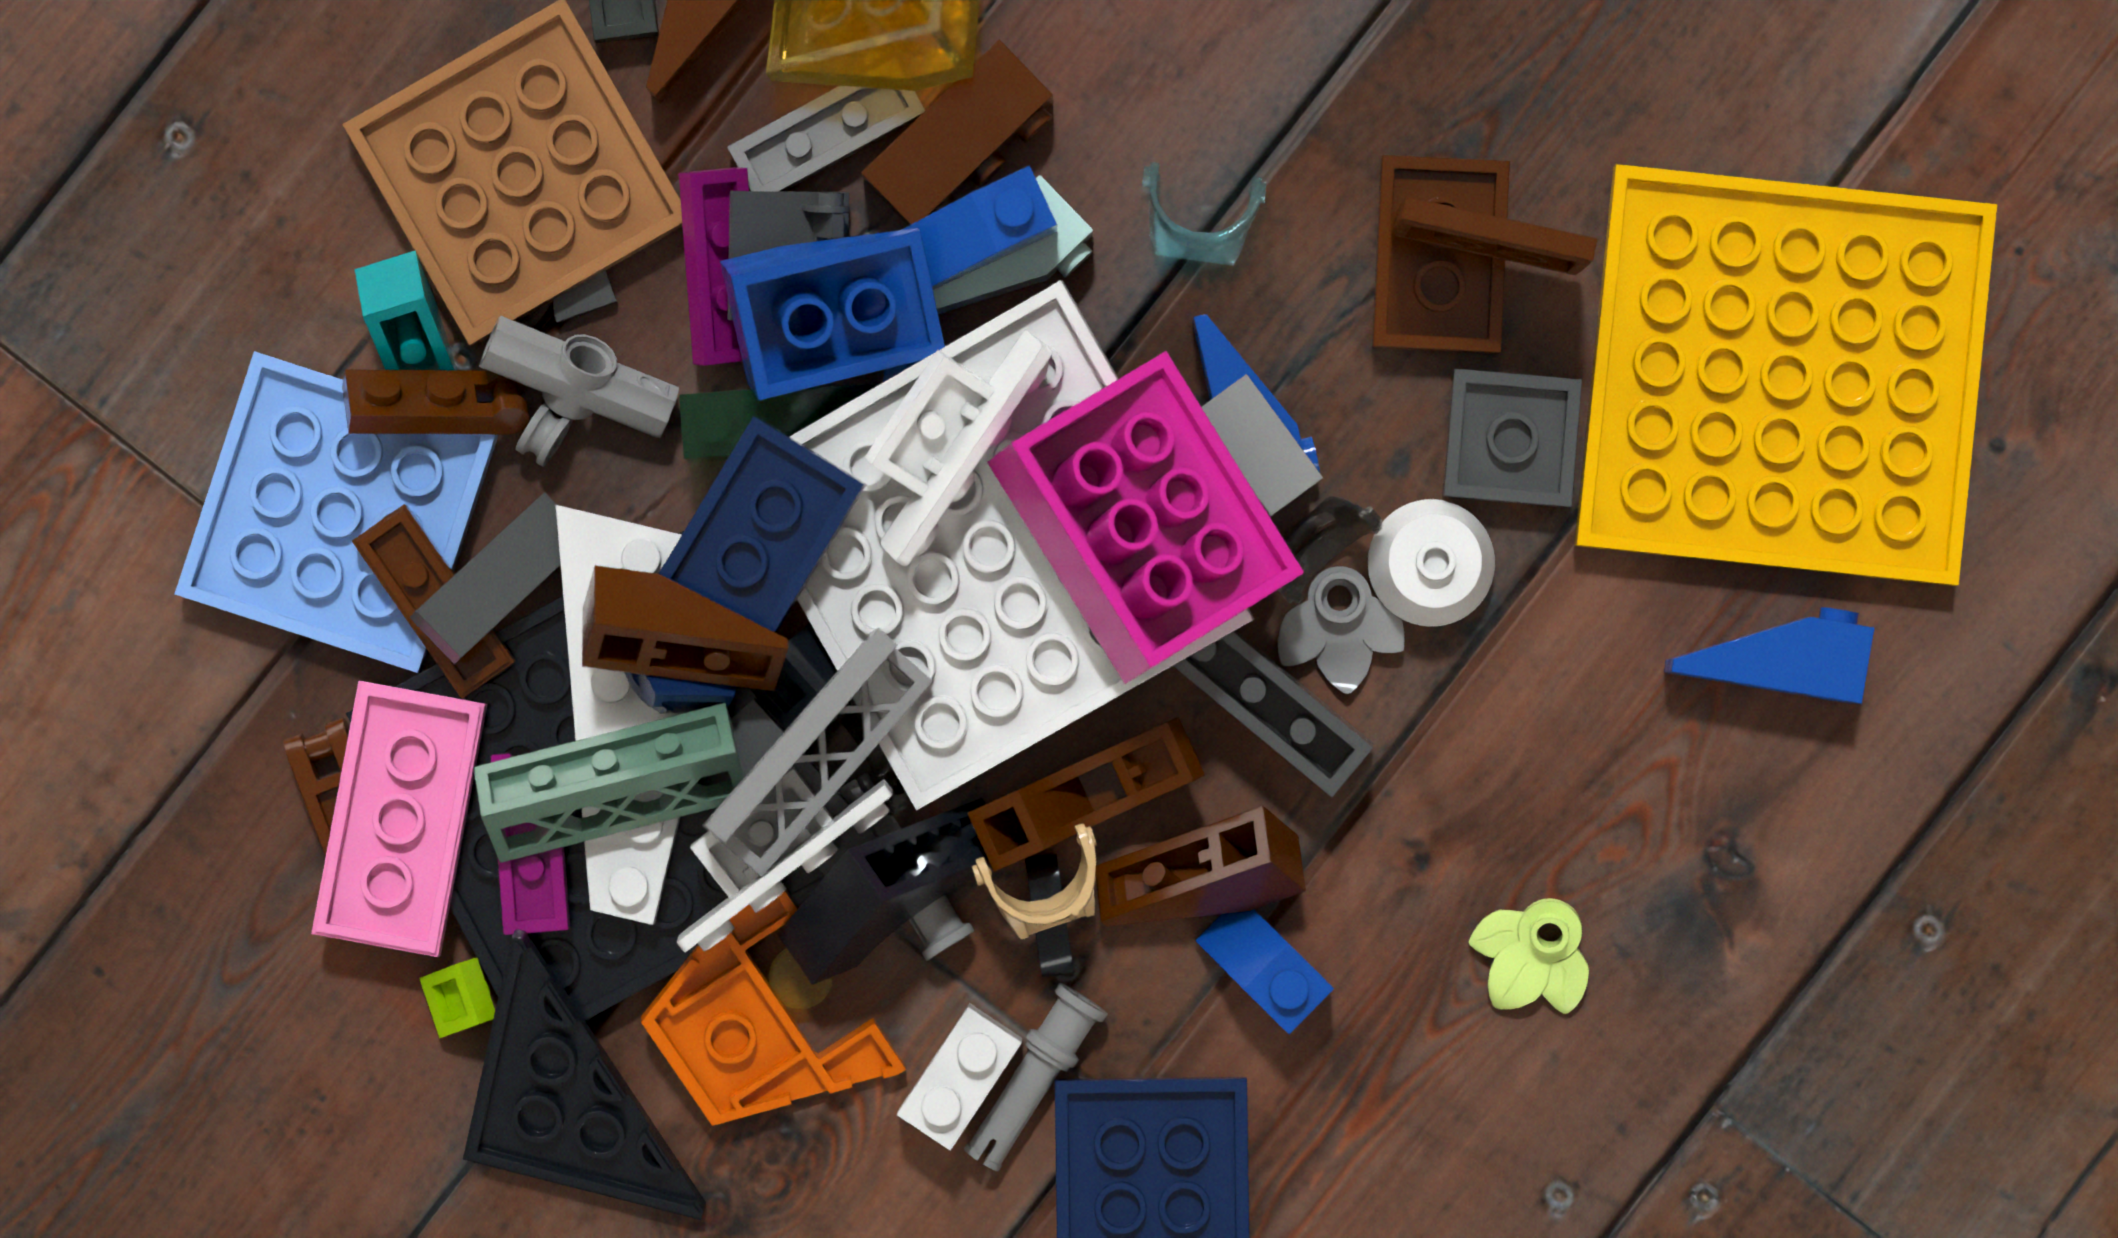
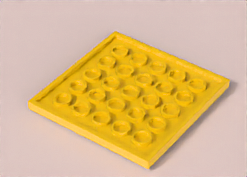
M1616 164L1613 167L1574 546L1940 585H1959L1997 204Z

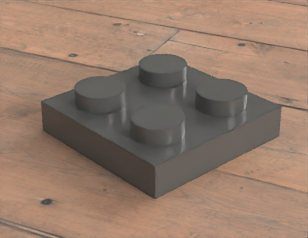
M1454 369L1452 372L1442 497L1564 508L1572 507L1582 379Z

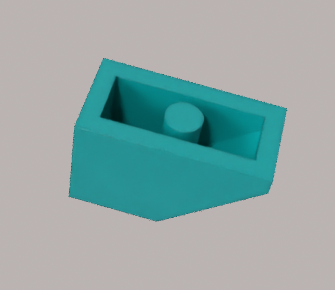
M416 250L354 269L362 315L385 370H457L434 294Z

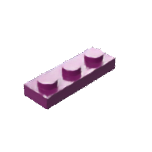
M732 167L679 173L693 364L706 366L742 361L734 322L733 320H727L728 295L720 261L729 259L730 191H749L747 168Z

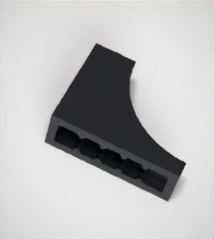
M982 798L847 849L777 933L812 985L857 967L881 942L905 922L940 897L974 878L971 866L976 865V859L984 857L987 866L992 869L967 814L986 804Z

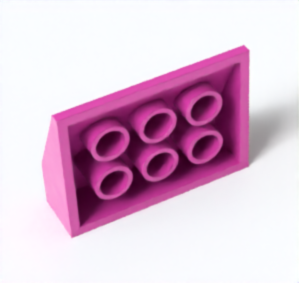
M1167 351L1013 441L987 462L1125 684L1304 573Z

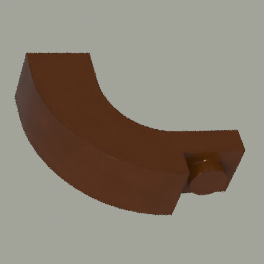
M1176 717L1015 790L967 814L995 872L1077 834L1075 825L1084 823L1085 828L1092 827L1205 776L1179 717Z

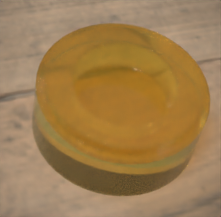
M787 948L776 956L770 967L769 983L782 1003L791 1008L806 1009L819 1004L828 995L833 985L834 976L812 985Z

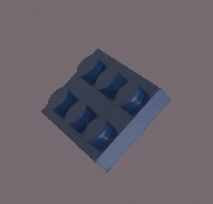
M753 416L659 574L777 633L867 484L762 419Z

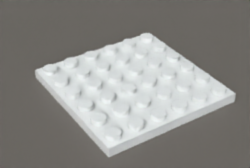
M1061 280L939 350L988 383L1024 331H1028L1052 350V355L1047 361L1049 365L1048 371L1042 383L1034 392L1025 394L1012 412L1011 425L1005 437L997 446L988 448L974 468V480L966 494L958 501L951 502L937 522L938 531L932 544L921 555H915L906 567L895 561L880 545V542L914 491L871 465L864 457L934 354L790 436L867 484L797 600L837 671L870 633L879 628L898 645L896 647L898 651L933 681L879 742L882 751L916 810L1254 620L1252 613L1247 608L1125 684L987 462L1013 441L1118 380L1116 373L1065 283ZM885 659L868 679L869 705L896 703L913 682ZM860 689L853 696L857 706L861 705ZM888 711L870 712L871 731Z

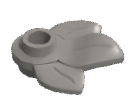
M1344 566L1331 567L1322 571L1313 579L1308 590L1307 601L1297 605L1285 614L1278 635V655L1283 666L1299 665L1315 658L1317 666L1325 678L1339 691L1349 694L1360 685L1367 675L1373 651L1397 653L1404 650L1403 621L1390 612L1378 598L1371 596L1370 587L1366 579L1359 572ZM1334 586H1343L1351 594L1350 605L1345 610H1334L1327 602V594Z

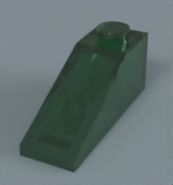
M875 385L811 387L763 400H758L752 390L679 395L684 459L689 463L727 460L753 416L762 419L790 437L875 388Z

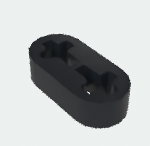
M1057 853L1025 858L1031 901L1048 899L1062 891ZM1067 922L1037 932L1036 940L1042 978L1074 973Z

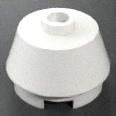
M1418 500L1392 512L1376 530L1368 552L1369 578L1379 600L1397 617L1420 626H1443L1466 617L1486 597L1494 577L1495 555L1486 529L1468 510L1444 500Z

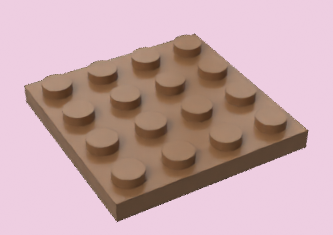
M566 0L556 1L342 124L471 347L490 337L498 317L503 316L517 322L682 227L681 199Z

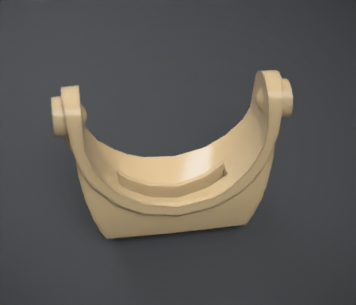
M1084 823L1075 825L1077 843L1081 846L1079 869L1074 879L1064 890L1048 899L1028 902L1018 900L1004 893L993 883L991 869L987 866L984 857L976 859V865L971 866L977 885H987L1002 916L1021 940L1028 938V935L1084 916L1090 917L1094 915L1095 846L1097 844L1090 826L1085 828Z

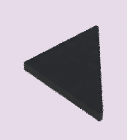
M515 929L510 942L463 1160L701 1220L706 1201L526 931Z

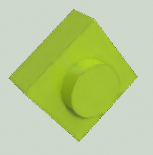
M477 957L419 978L439 1038L494 1019L495 1008Z

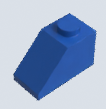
M1255 910L1221 914L1195 940L1288 1034L1334 990Z

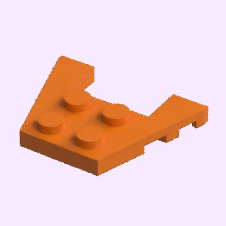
M787 889L758 912H755L750 905H747L729 919L735 927L734 930L704 952L697 945L641 1016L642 1025L712 1126L792 1104L791 1101L818 1093L826 1091L834 1093L852 1088V1084L883 1076V1079L896 1076L906 1070L905 1063L874 1018H871L823 1051L817 1053L746 949L783 926L799 908Z

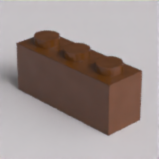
M999 39L861 172L863 180L909 226L957 201L954 197L972 180L978 187L983 186L1006 163L1007 160L1000 153L1018 136L1024 143H1027L1052 119L1053 116L1046 109L1053 103V94Z

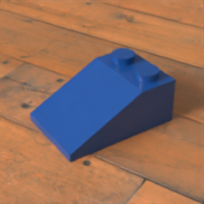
M918 228L785 245L720 261L747 384L758 400L920 361L945 347L921 232Z

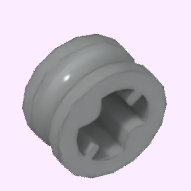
M544 402L528 423L515 450L521 454L533 452L537 458L536 463L544 467L560 447L572 425L573 419L554 416L552 410Z

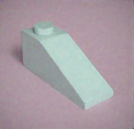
M1039 175L1036 180L1057 223V233L933 290L938 314L1047 281L1057 270L1066 278L1093 252L1085 244L1093 237V229Z

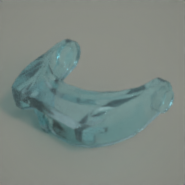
M1150 162V167L1144 166L1142 187L1150 188L1149 229L1154 255L1233 266L1242 250L1249 227L1257 215L1260 204L1264 203L1267 183L1261 182L1262 177L1253 176L1252 185L1248 190L1250 196L1248 207L1238 221L1230 227L1214 233L1192 232L1175 224L1166 215L1157 199L1156 186L1160 181L1159 163Z

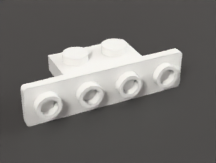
M1024 331L989 383L937 350L864 458L871 465L914 491L880 542V545L901 565L906 567L915 555H921L929 548L938 531L937 522L951 502L958 501L966 494L974 480V468L986 450L997 446L1007 434L1012 421L1011 414L1025 394L1034 392L1044 380L1049 366L1047 361L1052 355V350L1028 331Z
M792 767L782 777L784 803L810 801L815 796V793L795 767ZM884 779L834 817L824 806L762 877L755 873L709 831L692 843L690 848L728 898L678 936L677 943L684 953L697 943L704 952L716 945L734 930L735 927L729 919L747 905H750L755 912L760 911L786 890V887L780 880L801 865L809 873L835 854L838 849L832 841L853 826L860 834L883 818L890 811L884 801L892 796V788ZM774 787L759 804L775 803ZM802 809L784 810L785 829ZM776 810L751 812L733 833L737 839L759 858L778 838Z

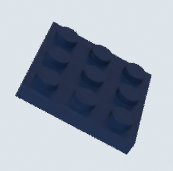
M1247 1077L1055 1079L1057 1238H1249Z

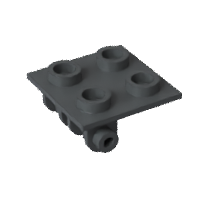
M730 191L729 259L785 245L848 237L849 192ZM728 300L727 320H733Z

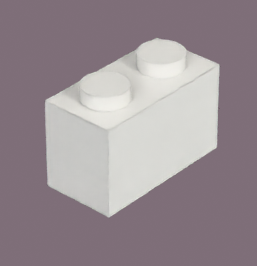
M969 1003L899 1108L897 1115L951 1150L1021 1045L1022 1037Z

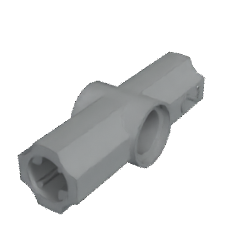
M503 316L498 317L492 329L479 365L483 369L541 391L546 405L562 417L580 420L596 413L656 438L661 437L679 392V387L617 363L613 350L596 337L585 334L574 335L563 341Z

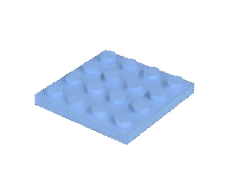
M254 351L175 595L397 667L421 673L428 650L357 550L352 540L405 504L410 508L454 571L499 435L348 434L342 379Z

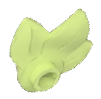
M1547 898L1532 903L1524 912L1500 909L1484 917L1472 932L1469 944L1481 954L1494 958L1489 972L1488 991L1492 1005L1495 1008H1520L1535 1001L1542 994L1558 1011L1568 1014L1578 1005L1584 995L1588 984L1589 967L1578 949L1582 938V923L1578 913L1568 903L1558 899ZM1552 923L1561 929L1562 935L1555 941H1546L1539 936L1538 929L1544 924Z

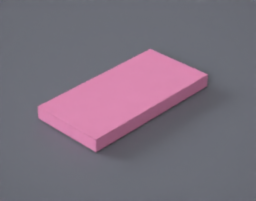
M358 681L311 934L434 957L441 956L487 704Z

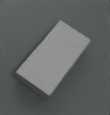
M1247 374L1201 407L1270 517L1323 478Z

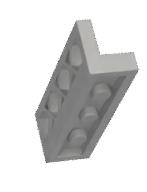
M879 628L870 633L702 825L760 877L769 870L933 682L896 649L898 645ZM885 659L913 682L896 703L869 705L868 679ZM860 689L861 705L845 706ZM888 711L871 731L870 712ZM861 713L863 741L853 752L826 754L825 728L837 714ZM817 738L818 754L802 755ZM845 760L828 780L827 761ZM819 761L820 790L810 801L784 803L782 777L794 763ZM774 787L775 803L759 804ZM802 809L785 829L784 810ZM776 810L778 838L759 858L737 839L733 833L751 812Z

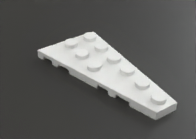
M556 505L576 741L683 714L672 712L660 714L652 707L646 705L634 692L624 672L582 667V613L594 566L623 568L659 574L682 535ZM651 790L639 793L634 800L641 802L660 798L663 792ZM592 806L581 808L582 818L596 815L601 809ZM680 817L584 841L590 910L651 925L655 924Z

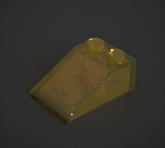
M774 0L766 74L771 81L907 91H917L973 77L980 0Z

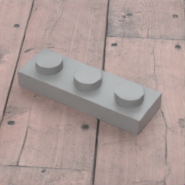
M894 56L729 145L727 148L737 166L747 168L748 185L751 191H787L914 122L925 109L899 61Z

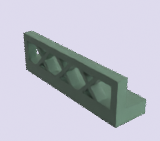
M726 703L474 767L481 817L500 863L717 808L745 777L737 752L731 718ZM725 771L729 772L731 778L729 781L709 786L697 784L702 777ZM651 790L663 792V795L655 800L647 802L634 800L639 793ZM589 806L601 809L596 815L584 818L571 816L574 810ZM526 822L538 825L533 831L507 837L504 831L506 827Z

